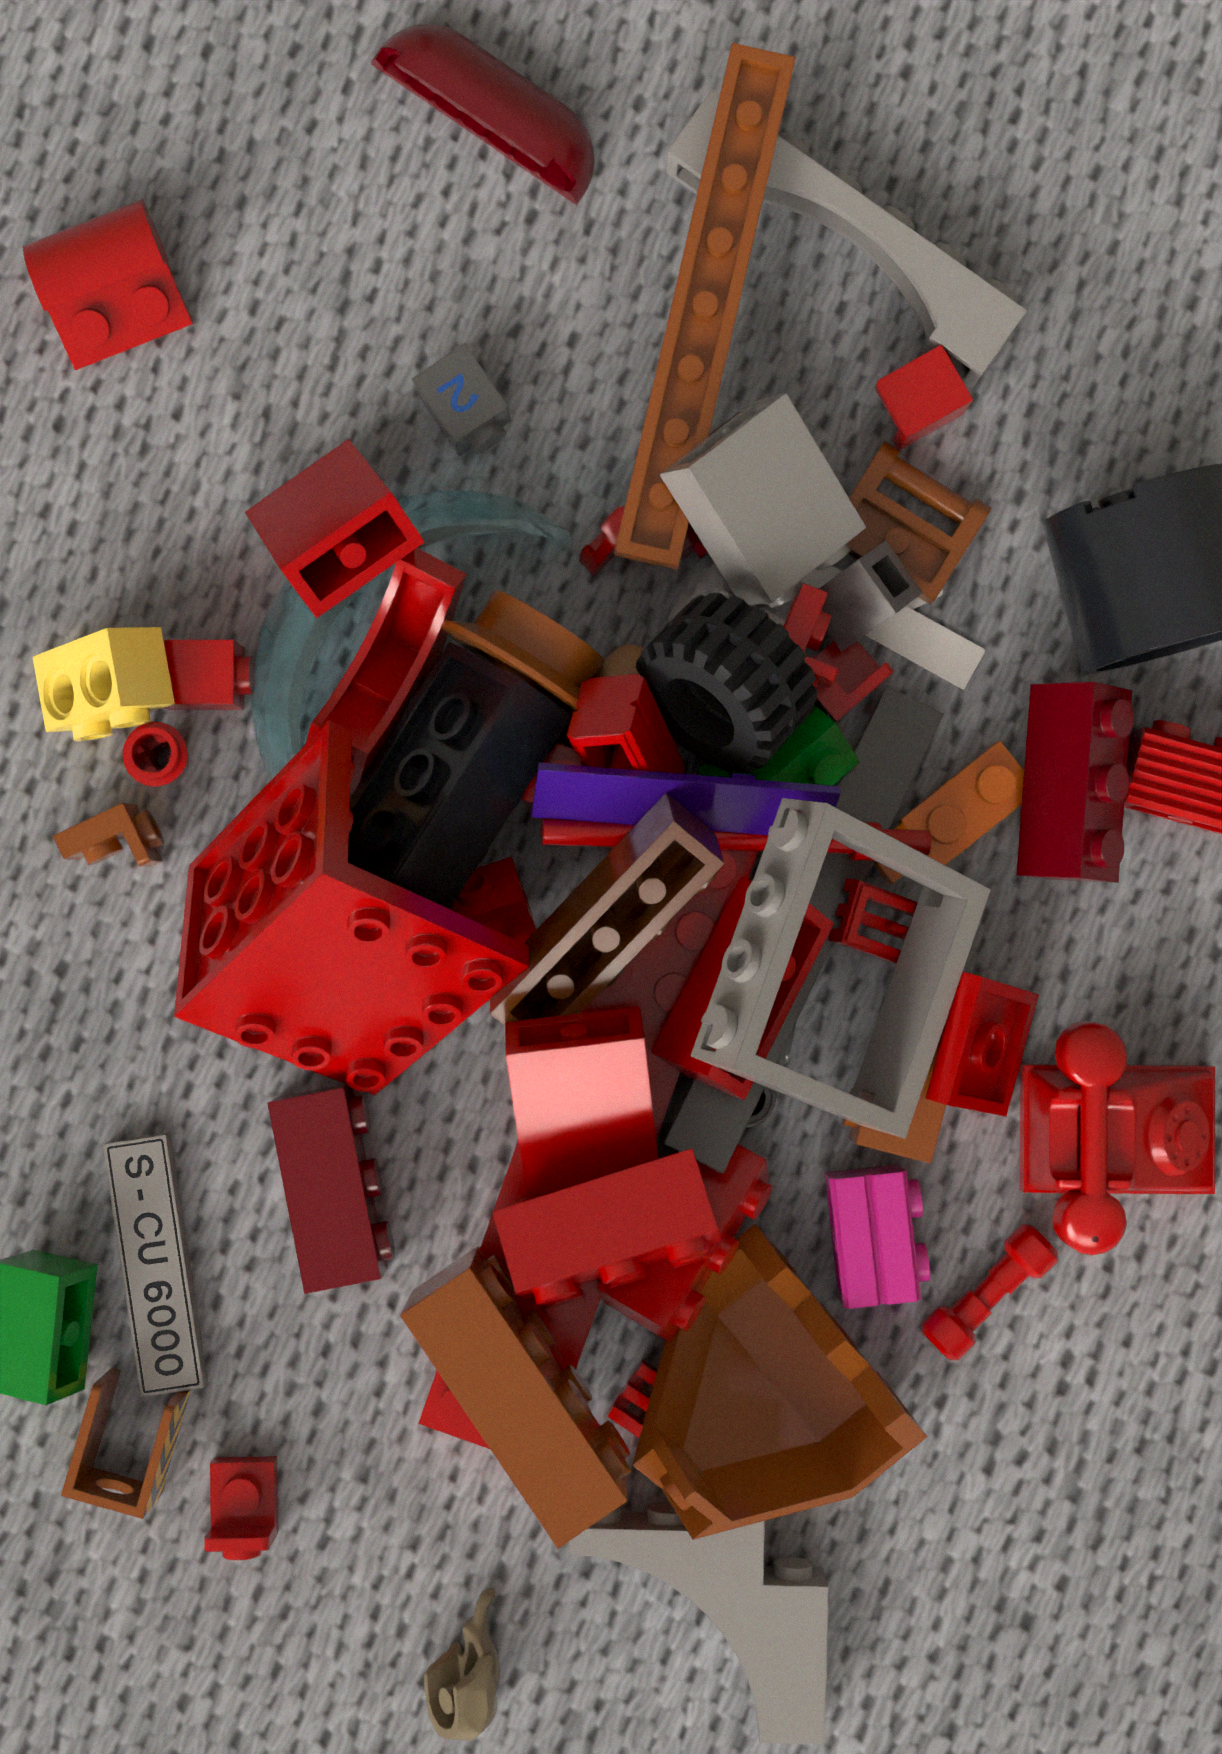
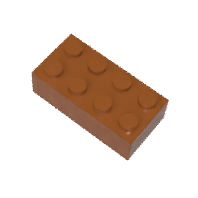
M477 1246L415 1288L410 1294L400 1317L557 1549H559L628 1501L627 1475L631 1473V1470L625 1458L630 1455V1452L623 1438L609 1420L599 1425L587 1404V1402L592 1400V1395L575 1368L569 1365L562 1370L553 1357L549 1347L555 1344V1341L541 1317L533 1309L524 1314L512 1294L514 1286L510 1272L496 1254L487 1259L479 1246Z

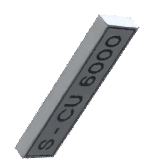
M171 1133L107 1142L103 1144L140 1397L204 1388L208 1383Z

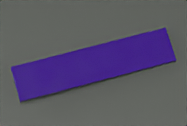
M538 763L531 817L636 825L665 793H668L712 831L768 835L782 798L828 803L836 808L840 797V786L755 780V775L732 773L731 778Z

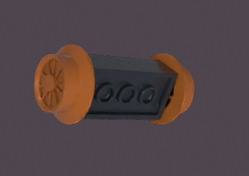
M499 590L493 591L474 623L444 620L440 627L469 651L451 642L447 644L350 797L349 810L353 813V824L348 839V863L452 910L454 902L478 864L485 858L490 845L509 815L521 801L525 790L537 773L538 763L544 762L549 752L557 744L559 736L570 721L573 712L578 711L576 702L579 701L578 694L582 682L589 680V678H594L605 661L598 652L566 628L524 602Z

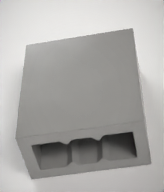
M787 393L754 401L659 474L734 595L744 599L748 605L768 603L771 608L788 602L798 595L802 586L800 580L815 568L817 570L828 568L844 558L850 551L847 543L866 528Z

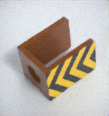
M111 1368L92 1386L61 1496L143 1519L161 1497L191 1390L177 1392L165 1405L144 1481L94 1468L121 1372L119 1369ZM102 1488L117 1490L125 1494L110 1492Z

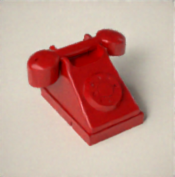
M1090 1021L1073 1023L1062 1031L1056 1041L1055 1058L1057 1064H1020L1019 1190L1023 1193H1064L1054 1206L1052 1214L1054 1231L1061 1241L1078 1253L1093 1256L1104 1254L1116 1247L1125 1234L1127 1226L1125 1210L1119 1200L1110 1194H1215V1066L1127 1064L1128 1055L1125 1043L1118 1033L1107 1025Z

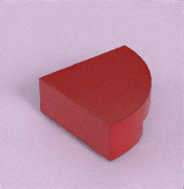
M624 505L621 508L618 506L600 526L602 532L581 550L579 562L593 576L615 556V547L624 513Z

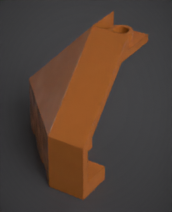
M756 1224L736 1238L739 1240V1246L725 1272L719 1275L713 1271L700 1293L706 1297L705 1304L692 1327L687 1332L679 1328L671 1342L665 1340L632 1466L663 1490L692 1540L853 1498L928 1437L878 1371L873 1369L825 1305L817 1300L797 1275L798 1273Z

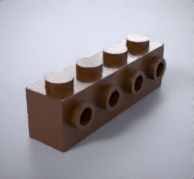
M665 793L524 942V944L529 945V967L490 998V1015L505 1025V1022L582 1013L583 1009L604 988L612 985L621 976L627 964L649 941H653L665 931L673 916L695 894L703 891L715 878L719 869L725 864L716 834L668 793Z

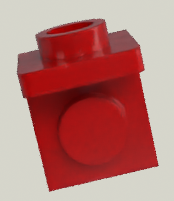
M805 583L802 584L798 595L795 596L783 627L790 633L788 636L801 647L803 652L806 647L817 651L832 615L821 610L828 593ZM808 656L804 659L813 669L816 678L813 683L815 688L817 685L829 688L835 682L839 672L837 668Z
M277 1456L214 1457L210 1462L211 1528L204 1537V1550L206 1552H222V1557L228 1560H248L260 1556L261 1551L270 1549L278 1534Z

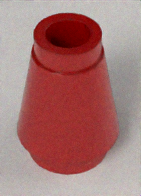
M150 722L138 726L129 734L123 747V762L126 770L137 782L147 786L156 787L169 784L183 774L188 767L189 755L186 743L182 735L174 727L166 723ZM170 747L171 756L167 757L169 762L161 769L158 764V755L161 750Z

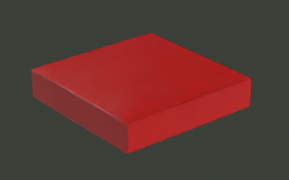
M962 972L947 1016L925 1099L948 1106L1006 1117L1039 994L985 977Z

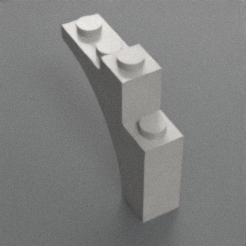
M670 1503L648 1505L647 1512H621L620 1506L569 1541V1554L594 1556L620 1562L642 1570L669 1584L691 1600L708 1616L736 1654L748 1679L756 1705V1724L760 1743L825 1744L829 1587L823 1568L813 1567V1563L804 1558L782 1557L774 1561V1566H764L765 1521L692 1540Z

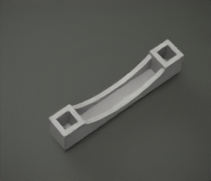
M711 89L667 151L666 173L695 194L698 192L720 94L714 89ZM785 132L780 133L777 137L763 203L791 210L830 228L871 258L899 288L921 323L928 340L921 353L925 354L942 344L963 383L973 388L1027 312L1025 308L1018 304L1016 294L1000 281L995 279L983 280L966 268L965 259L954 248L941 242H937L935 245L914 231V224L900 210L892 206L881 208L862 194L861 186L853 177L838 169H833L830 172L810 158L811 153L809 149L799 139Z

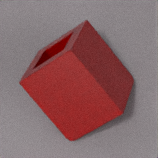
M942 344L882 377L875 385L878 396L898 429L892 439L898 450H902L962 416L973 401Z
M833 641L816 657H812L839 670L835 682L829 688L817 685V700L814 704L836 723L889 677L894 670L887 662L879 666L858 641L842 652Z

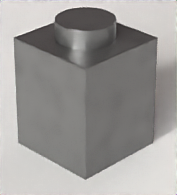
M887 541L878 545L819 588L828 593L821 610L832 615L825 634L833 639L842 652L923 593Z

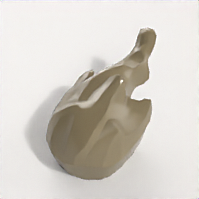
M488 1588L480 1594L476 1602L474 1615L463 1625L465 1652L456 1641L424 1673L428 1714L435 1730L444 1739L473 1741L489 1726L496 1715L498 1704L496 1694L501 1668L498 1652L488 1630V1613L490 1604L495 1598L494 1588Z

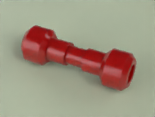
M1021 1224L1004 1241L1006 1254L987 1271L989 1275L972 1292L968 1290L951 1308L948 1306H938L922 1322V1333L948 1360L959 1361L976 1344L974 1331L992 1314L990 1310L1007 1293L1011 1295L1029 1276L1031 1278H1042L1059 1262L1058 1251L1031 1224Z

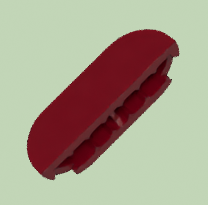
M413 25L402 29L390 37L372 59L371 65L575 205L579 203L585 194L593 176L595 158L589 132L581 119L565 104L461 33L443 25Z

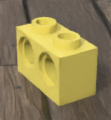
M161 627L105 628L33 656L46 732L72 731L74 741L100 739L113 735L112 728H128L150 723L149 712L175 704Z

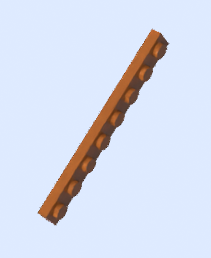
M732 43L615 547V556L674 570L679 568L689 521L659 474L705 440L710 433L796 59L794 56Z

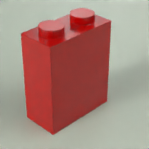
M349 439L245 511V514L279 569L316 619L425 543L391 491Z
M640 1006L505 1022V1056L526 1197L553 1193L658 1159Z

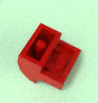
M143 199L23 246L24 260L43 310H48L74 370L81 369L194 323Z

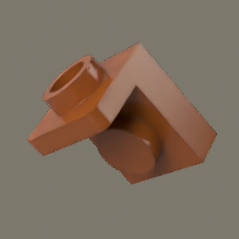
M118 804L52 836L63 859L79 860L84 857L88 866L104 861L123 851L124 849L119 841L123 838L126 839L140 867H152L162 862V858L156 848L164 844L162 833L152 814L148 810L139 812L135 804Z

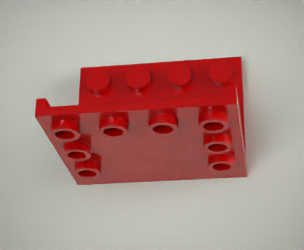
M329 720L190 863L174 1017L237 1041L245 1047L255 1048L293 1063L301 1069L311 1070L349 1085L355 1090L367 1092L375 1096L488 1002L492 996L529 967V945L348 863V839L353 824V813L349 810L350 784L355 772V765L351 761L352 731Z

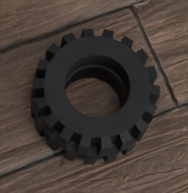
M710 592L706 597L701 594L694 597L640 652L641 656L636 661L635 668L639 675L645 678L670 734L676 740L675 742L685 750L693 753L707 764L713 763L719 769L729 772L735 769L740 773H751L754 768L758 770L762 768L814 709L813 704L817 700L818 690L813 685L816 680L813 669L805 662L804 659L807 656L801 647L788 636L790 633L780 623L777 624L770 619L768 613L757 606L754 608L749 606L744 599L733 595L726 598L721 593Z

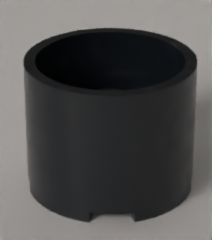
M1222 463L1183 470L1132 484V489L1099 500L1097 502L1098 507L1092 508L1091 501H1083L1050 516L1042 523L1082 675L1120 669L1222 641Z

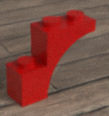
M416 548L396 562L384 598L364 641L338 686L310 724L306 743L329 720L352 731L351 761L355 765V772L350 784L351 793H354L401 719L404 707L421 687L441 656L448 634L440 625L444 620H453L467 576L466 573L419 548Z

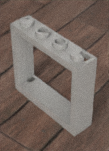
M782 798L773 826H770L769 837L754 879L747 889L745 904L731 944L724 954L722 969L707 1011L700 1021L702 1025L691 1057L858 1125L906 1139L991 889L828 803ZM831 839L923 885L852 1094L843 1092L756 1055Z

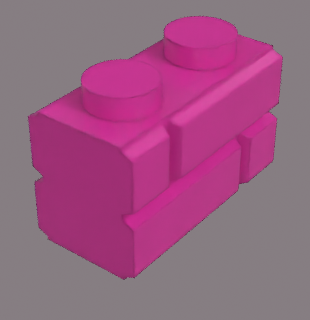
M900 1164L824 1173L838 1299L843 1308L853 1309L921 1300L919 1282L930 1281V1266L925 1243H915L912 1218L923 1216L922 1196L918 1179L908 1180L907 1170Z

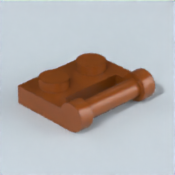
M884 441L849 496L866 528L847 543L850 548L848 554L858 560L884 541H887L923 593L918 597L931 605L989 515L992 507L977 498L971 503L897 457L900 450ZM883 478L957 523L958 526L952 536H949L878 492L876 489Z

